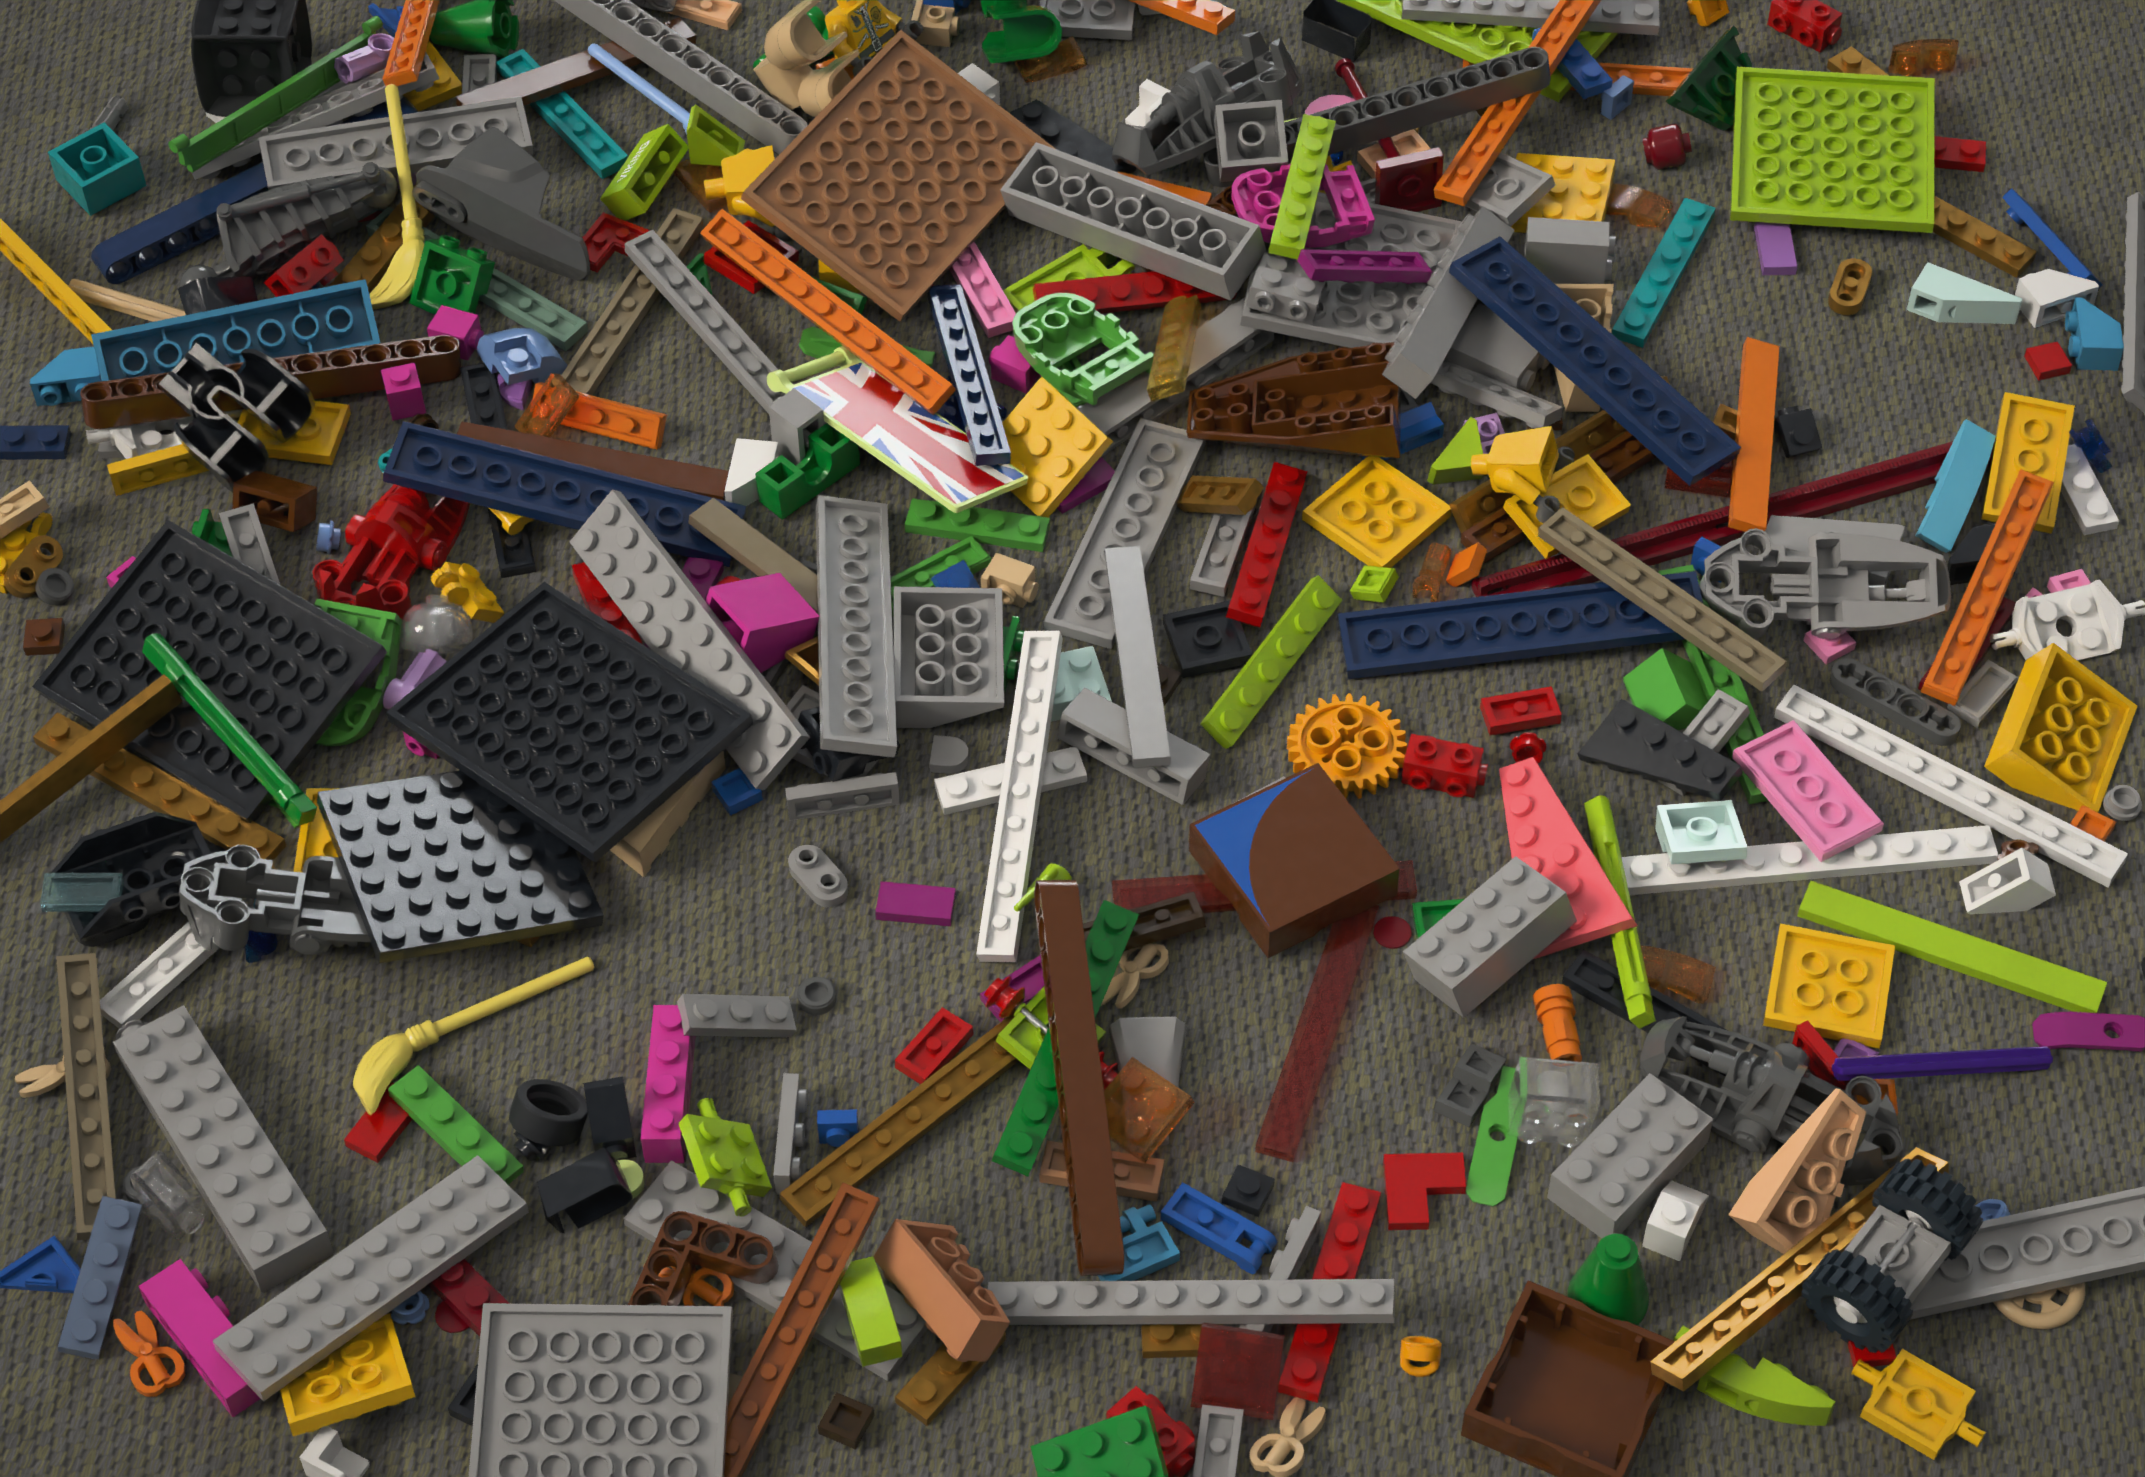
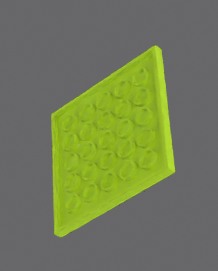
M1737 67L1730 220L1933 233L1935 78Z

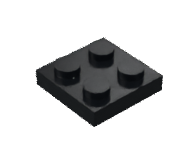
M1231 600L1163 614V625L1179 670L1182 672V678L1245 665L1253 655L1241 622L1226 617Z

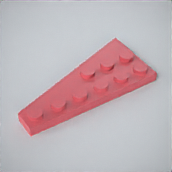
M1531 757L1499 768L1512 859L1515 856L1564 890L1567 893L1577 920L1533 959L1638 926L1536 760Z

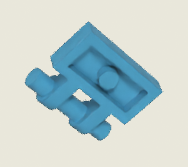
M1150 1204L1139 1209L1131 1207L1122 1211V1216L1120 1217L1122 1233L1126 1231L1133 1233L1122 1238L1124 1270L1121 1275H1099L1098 1277L1101 1281H1135L1180 1261V1252L1163 1222H1158L1149 1227L1146 1226L1145 1223L1156 1219L1155 1211Z

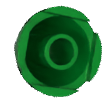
M474 0L436 12L429 38L435 45L479 54H494L499 58H505L511 55L508 53L509 49L516 50L519 41L518 15H512L509 7L515 6L513 0Z
M1609 1234L1603 1237L1573 1275L1568 1286L1567 1297L1582 1302L1590 1309L1604 1316L1628 1321L1638 1326L1648 1310L1649 1292L1635 1242L1623 1234Z

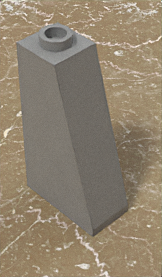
M1771 515L1765 532L1771 537L1772 544L1785 545L1786 551H1809L1808 538L1819 532L1861 534L1902 541L1905 526L1887 523ZM1891 571L1868 572L1869 585H1885L1886 587Z

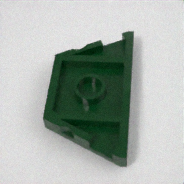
M1734 25L1720 37L1666 100L1669 105L1722 131L1727 130L1734 124L1737 67H1752L1748 53L1741 54L1735 40L1739 32Z

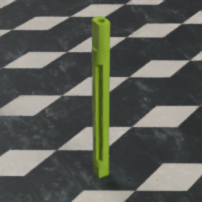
M1599 795L1584 803L1593 853L1635 920L1610 801L1606 796ZM1637 927L1611 934L1629 1020L1640 1029L1656 1020Z

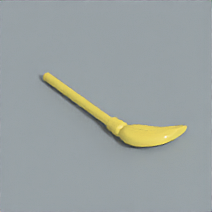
M394 84L386 86L385 94L404 212V220L401 222L403 244L395 253L378 285L369 294L373 310L399 304L412 294L425 245V234L422 228L423 221L418 218L416 202L412 193L413 182L398 87Z
M590 957L582 958L432 1023L431 1020H426L422 1024L407 1028L405 1033L384 1037L363 1055L354 1075L353 1087L367 1113L370 1116L374 1114L387 1087L407 1067L413 1056V1051L417 1052L427 1048L429 1045L437 1043L442 1035L593 971L594 964Z

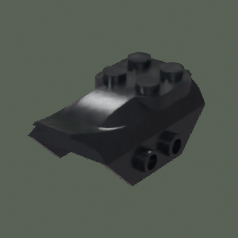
M152 812L81 837L52 870L51 877L75 938L84 946L95 947L139 932L146 927L150 917L179 907V890L185 863L214 852L226 850L203 837L195 821Z

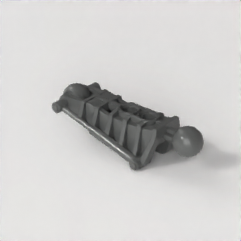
M368 162L363 166L361 172L336 179L333 176L304 180L271 189L240 203L232 205L227 203L220 204L217 207L216 215L226 260L213 268L200 264L189 267L182 274L179 287L199 278H255L257 275H265L287 263L321 234L332 239L336 237V233L348 230L351 227L354 228L359 225L358 222L377 211L383 212L387 207H390L398 190L396 177L388 169L379 167L373 162Z

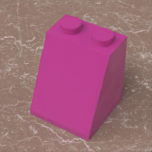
M781 573L710 586L706 598V603L760 673L786 659V651L813 639L819 621V615Z

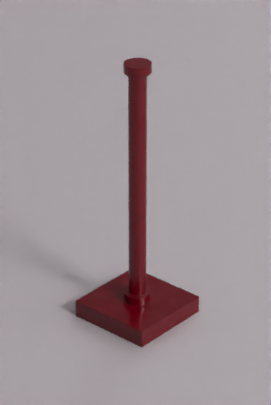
M1343 58L1335 65L1337 75L1344 79L1355 101L1368 97L1354 72V63L1349 58ZM1391 137L1377 140L1387 159L1376 161L1375 204L1413 212L1441 207L1442 200L1435 198L1434 187L1443 175L1444 155L1440 148L1400 155Z

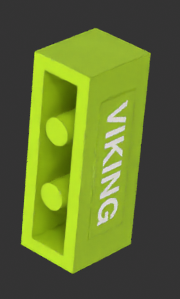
M669 124L645 133L600 200L617 218L625 221L646 213L688 151V145Z

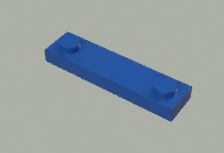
M2011 188L2002 197L2010 206L2006 210L2010 217L2018 225L2025 222L2069 270L2066 274L2095 281L2099 288L2103 285L2015 190Z

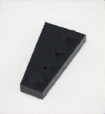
M1037 99L1010 112L1012 116L1052 145L1056 150L1115 172L1119 171L1130 174L1136 171V167L1124 162L1120 165L1115 164L1112 160V146Z
M1623 699L1617 703L1577 753L1579 759L1592 764L1594 761L1608 765L1609 769L1621 773L1624 770L1642 775L1643 779L1656 783L1658 780L1671 783L1677 789L1719 801L1724 798L1743 774L1741 766Z

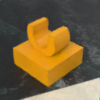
M1688 0L1686 2L1690 14L1696 15L1700 26H1709L1729 13L1726 0Z

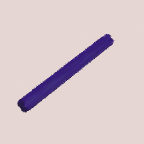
M2041 1046L1839 1057L1832 1064V1071L1836 1080L1849 1081L1857 1076L1885 1079L2045 1070L2053 1063V1056L2051 1055L2050 1048Z

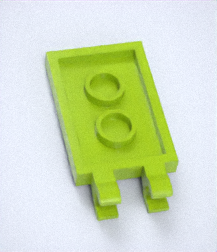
M1082 244L1005 288L1003 292L1015 313H1017L1023 307L1035 301L1033 295L1034 284L1132 274L1130 271H1133L1135 266L1131 262L1122 259L1115 266L1107 269L1106 266L1116 262L1117 257L1095 248L1088 249Z

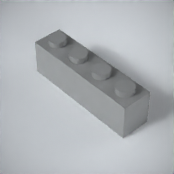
M1084 688L1061 714L1058 739L1078 748L1082 752L1181 805L1185 804L1206 778L1211 755L1167 731L1171 765L1133 768L1126 710Z

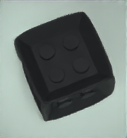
M197 0L191 26V55L199 99L206 113L227 117L312 65V37L306 0Z

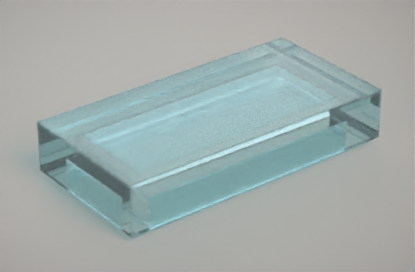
M45 873L40 901L42 912H100L110 899L122 896L123 875L122 873Z

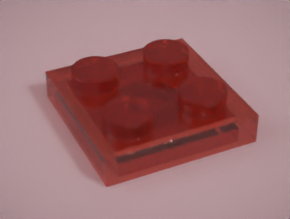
M1203 1322L1191 1407L1202 1409V1405L1244 1409L1243 1415L1273 1420L1285 1335Z

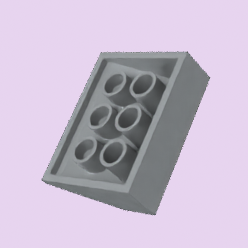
M894 586L893 655L896 728H932L1004 707L1002 588Z

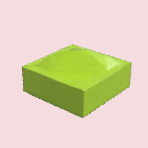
M1364 565L1350 589L1353 599L1384 603L1399 578L1396 569Z

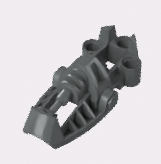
M1260 31L1242 34L1243 56L1225 58L1218 62L1217 67L1212 62L1205 60L1185 71L1178 78L1171 92L1163 95L1162 107L1154 113L1155 117L1144 127L1122 122L1118 123L1112 160L1118 165L1122 162L1133 165L1144 174L1150 175L1185 162L1217 147L1214 126L1215 105L1282 100L1283 110L1289 108L1293 104V99L1298 95L1303 81L1291 59L1290 51L1286 49L1281 37L1270 43L1271 50H1269ZM1160 143V145L1155 150H1153V147Z
M236 845L226 851L214 852L196 858L184 865L179 890L180 910L187 916L195 940L210 953L213 939L215 944L224 950L234 951L243 948L249 940V931L290 935V950H296L305 955L325 953L330 945L343 947V944H348L350 947H357L358 942H371L338 857H310L304 862L302 872L276 870L274 861L260 859V853L254 847ZM235 897L256 899L255 909L249 908L242 901V898Z
M1684 1016L1657 1022L1645 1039L1640 1059V1068L1644 1077L1649 1073L1654 1075L1714 1118L1711 1131L1751 1152L1766 1151L1772 1138L1785 1144L1836 1088L1841 1089L1806 1072L1810 1058L1803 1049L1794 1046V1044L1781 1043L1774 1048L1739 1033L1687 1022V1017ZM1692 1056L1708 1062L1709 1068L1726 1074L1722 1087L1718 1088L1692 1077L1665 1069L1664 1067L1669 1058L1685 1061L1687 1057ZM1857 1076L1850 1080L1845 1090L1841 1089L1853 1101V1095H1860L1866 1098L1869 1103L1866 1105L1858 1104L1866 1111L1861 1130L1867 1133L1859 1150L1855 1149L1853 1158L1846 1161L1840 1183L1849 1186L1873 1183L1895 1165L1903 1146L1897 1114L1889 1097L1885 1094L1883 1100L1881 1099V1088L1872 1078ZM1877 1145L1885 1147L1890 1155H1882L1881 1147Z

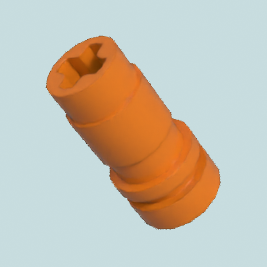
M1564 984L1544 986L1533 994V1001L1537 1011V1019L1539 1023L1543 1024L1542 1031L1551 1065L1557 1069L1574 1067L1582 1061L1578 1030L1573 1019L1576 1010L1573 1005L1571 989Z

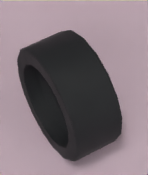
M533 1079L523 1082L517 1088L509 1112V1121L518 1133L535 1143L563 1147L574 1144L580 1138L588 1116L587 1103L581 1094L563 1083L547 1079Z

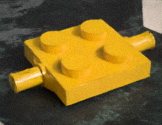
M1903 1348L1894 1362L1884 1368L1883 1371L1875 1369L1861 1359L1858 1360L1852 1370V1375L1873 1386L1871 1397L1863 1407L1860 1417L1927 1457L1935 1460L1944 1444L1955 1435L1965 1439L1977 1448L1982 1442L1986 1432L1964 1420L1966 1409L1972 1402L1976 1391Z

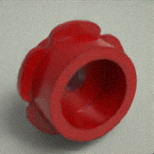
M1531 732L1514 737L1510 742V749L1512 750L1515 762L1533 757L1537 763H1540L1543 758V752L1546 751L1544 739L1538 738L1535 733Z

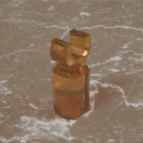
M1434 542L1429 545L1419 577L1413 582V598H1417L1418 593L1425 589L1431 591L1430 602L1438 600L1440 584L1452 555L1451 549L1447 545Z

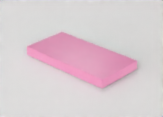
M1794 720L1733 750L1732 759L1741 766L1744 773L1820 862L1882 831L1884 823Z

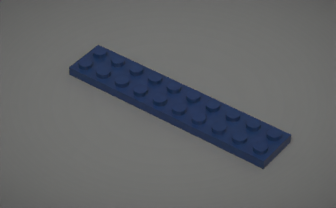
M1499 236L1451 262L1449 273L1689 486L1737 457L1741 447L1502 237Z
M405 421L402 422L384 470L383 482L577 530L583 526L610 491L616 490L625 496L667 552L686 557L720 561L726 567H730L732 556L688 524L689 515L711 500L712 497ZM716 499L744 520L746 506Z
M1696 571L1662 575L1703 603ZM1604 582L1338 613V625L1348 679L1685 639Z

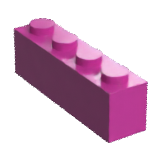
M678 1005L653 1006L641 1129V1144L645 1163H669L671 1160L675 1163H685L686 1144L678 1123L686 1114H689L696 1036H684Z
M179 1259L138 1286L146 1306L232 1417H235L260 1400V1397L215 1350L213 1340L229 1330L233 1325L227 1319L230 1316V1312L218 1295L211 1298L205 1291L209 1286L197 1268L190 1271L183 1261Z

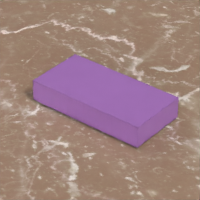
M1755 222L1754 231L1762 275H1796L1797 262L1790 224Z

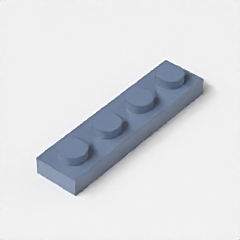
M102 1196L58 1344V1352L99 1360L142 1213V1204Z

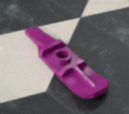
M2054 1012L2040 1014L2032 1023L2034 1042L2040 1047L2046 1046L2050 1049L2072 1047L2128 1050L2132 1052L2145 1050V1018L2140 1015ZM2109 1030L2114 1031L2118 1034L2119 1038H2111L2105 1032Z

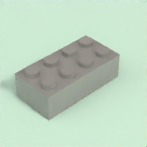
M1515 856L1406 948L1403 954L1414 979L1464 1018L1577 922L1567 893Z
M1649 1073L1551 1174L1547 1198L1600 1238L1609 1234H1621L1708 1143L1714 1118Z

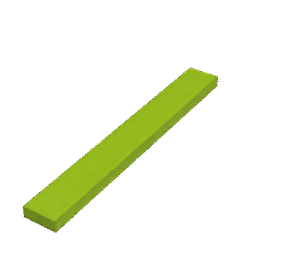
M1811 880L1797 915L1803 919L1864 940L1895 945L1896 951L2072 1012L2097 1013L2107 985L2106 981Z

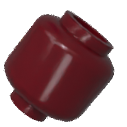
M1678 124L1651 128L1648 131L1647 137L1643 138L1647 164L1652 163L1653 167L1657 170L1684 165L1686 153L1692 152L1689 132L1682 134L1681 127Z

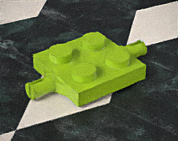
M712 1098L701 1099L697 1103L701 1116L686 1114L678 1123L701 1188L714 1189L727 1194L731 1199L735 1215L745 1216L752 1210L746 1195L764 1197L772 1188L749 1124L721 1119L717 1114Z

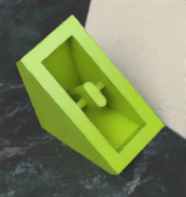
M696 104L691 107L686 130L690 164L721 166V161L724 158L734 156L744 149V139Z
M1472 417L1468 419L1432 464L1427 482L1442 484L1482 478V475L1474 476L1471 469L1472 455L1483 454L1477 420Z

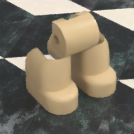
M804 0L770 28L764 44L766 58L753 69L772 98L790 110L801 106L804 112L812 117H816L852 80L844 68L860 54L858 49H855L835 59L824 68L813 70L809 66V64L825 57L848 36L844 31L824 40L806 14L821 0Z

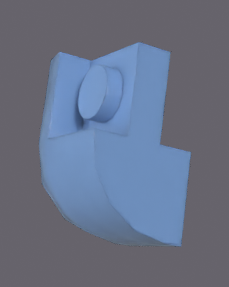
M512 328L486 334L479 339L477 354L491 374L499 372L507 385L531 379L534 384L538 382L550 385L555 384L568 366L548 338L533 328Z

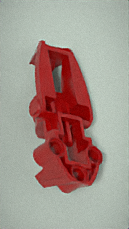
M394 484L378 502L372 505L366 516L356 514L347 523L345 529L346 543L353 547L341 564L337 560L329 559L318 563L314 567L312 573L318 598L396 613L402 620V624L408 622L413 615L409 595L410 579L418 567L435 572V570L443 566L463 528L470 503L442 496L431 509L425 497L427 492ZM362 579L369 581V584L363 583L356 596L352 595L350 585L353 580L358 582Z

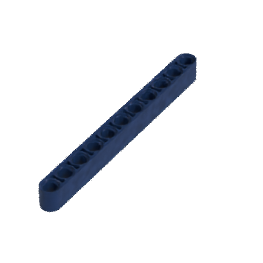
M404 96L400 100L402 115L419 112L407 97ZM385 102L374 106L370 113L359 117L354 116L341 124L389 117L387 104ZM263 162L101 242L92 251V261L109 283L120 284L219 235L220 230L216 211L220 204L227 203L232 205L240 203L250 197L268 191Z

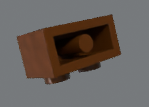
M256 470L234 482L232 509L254 503L260 523L295 532L316 520L317 487Z

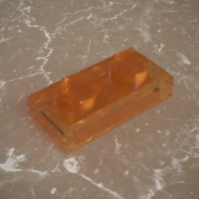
M551 373L517 421L515 427L522 433L551 438L580 396L561 374Z

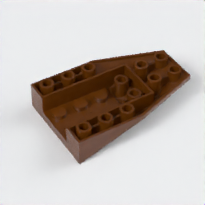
M1394 342L1372 343L1368 346L1354 348L1342 347L1333 351L1319 353L1307 352L1191 390L1189 393L1187 436L1192 439L1291 451L1400 458L1401 388L1382 375L1389 363L1385 356L1394 345Z

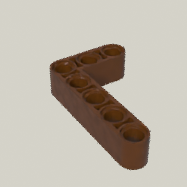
M673 1212L666 1217L660 1228L628 1305L659 1303L664 1306H678L695 1265L751 1283H767L775 1277L779 1267L772 1243L762 1235L690 1212ZM688 1230L692 1232L685 1240H674V1237L680 1231ZM718 1243H729L728 1248L723 1252L714 1253L711 1251ZM764 1254L767 1256L761 1264H749L750 1259L755 1255ZM665 1267H676V1271L671 1276H658Z

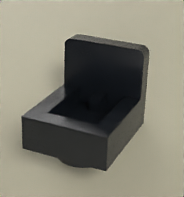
M1792 406L1778 411L1779 416L1774 419V428L1778 429L1786 458L1822 449L1811 408L1799 411L1798 406Z

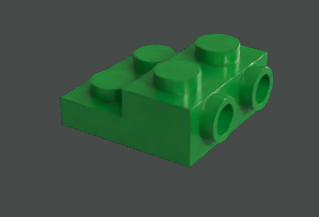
M441 235L439 239L426 240L409 304L436 315L441 305L475 314L479 296L488 292L495 262L487 259L488 253L482 249L468 247V250L459 247L460 240L452 236Z

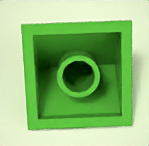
M1664 648L1658 650L1623 677V682L1633 705L1676 730L1687 728L1708 702L1692 663Z

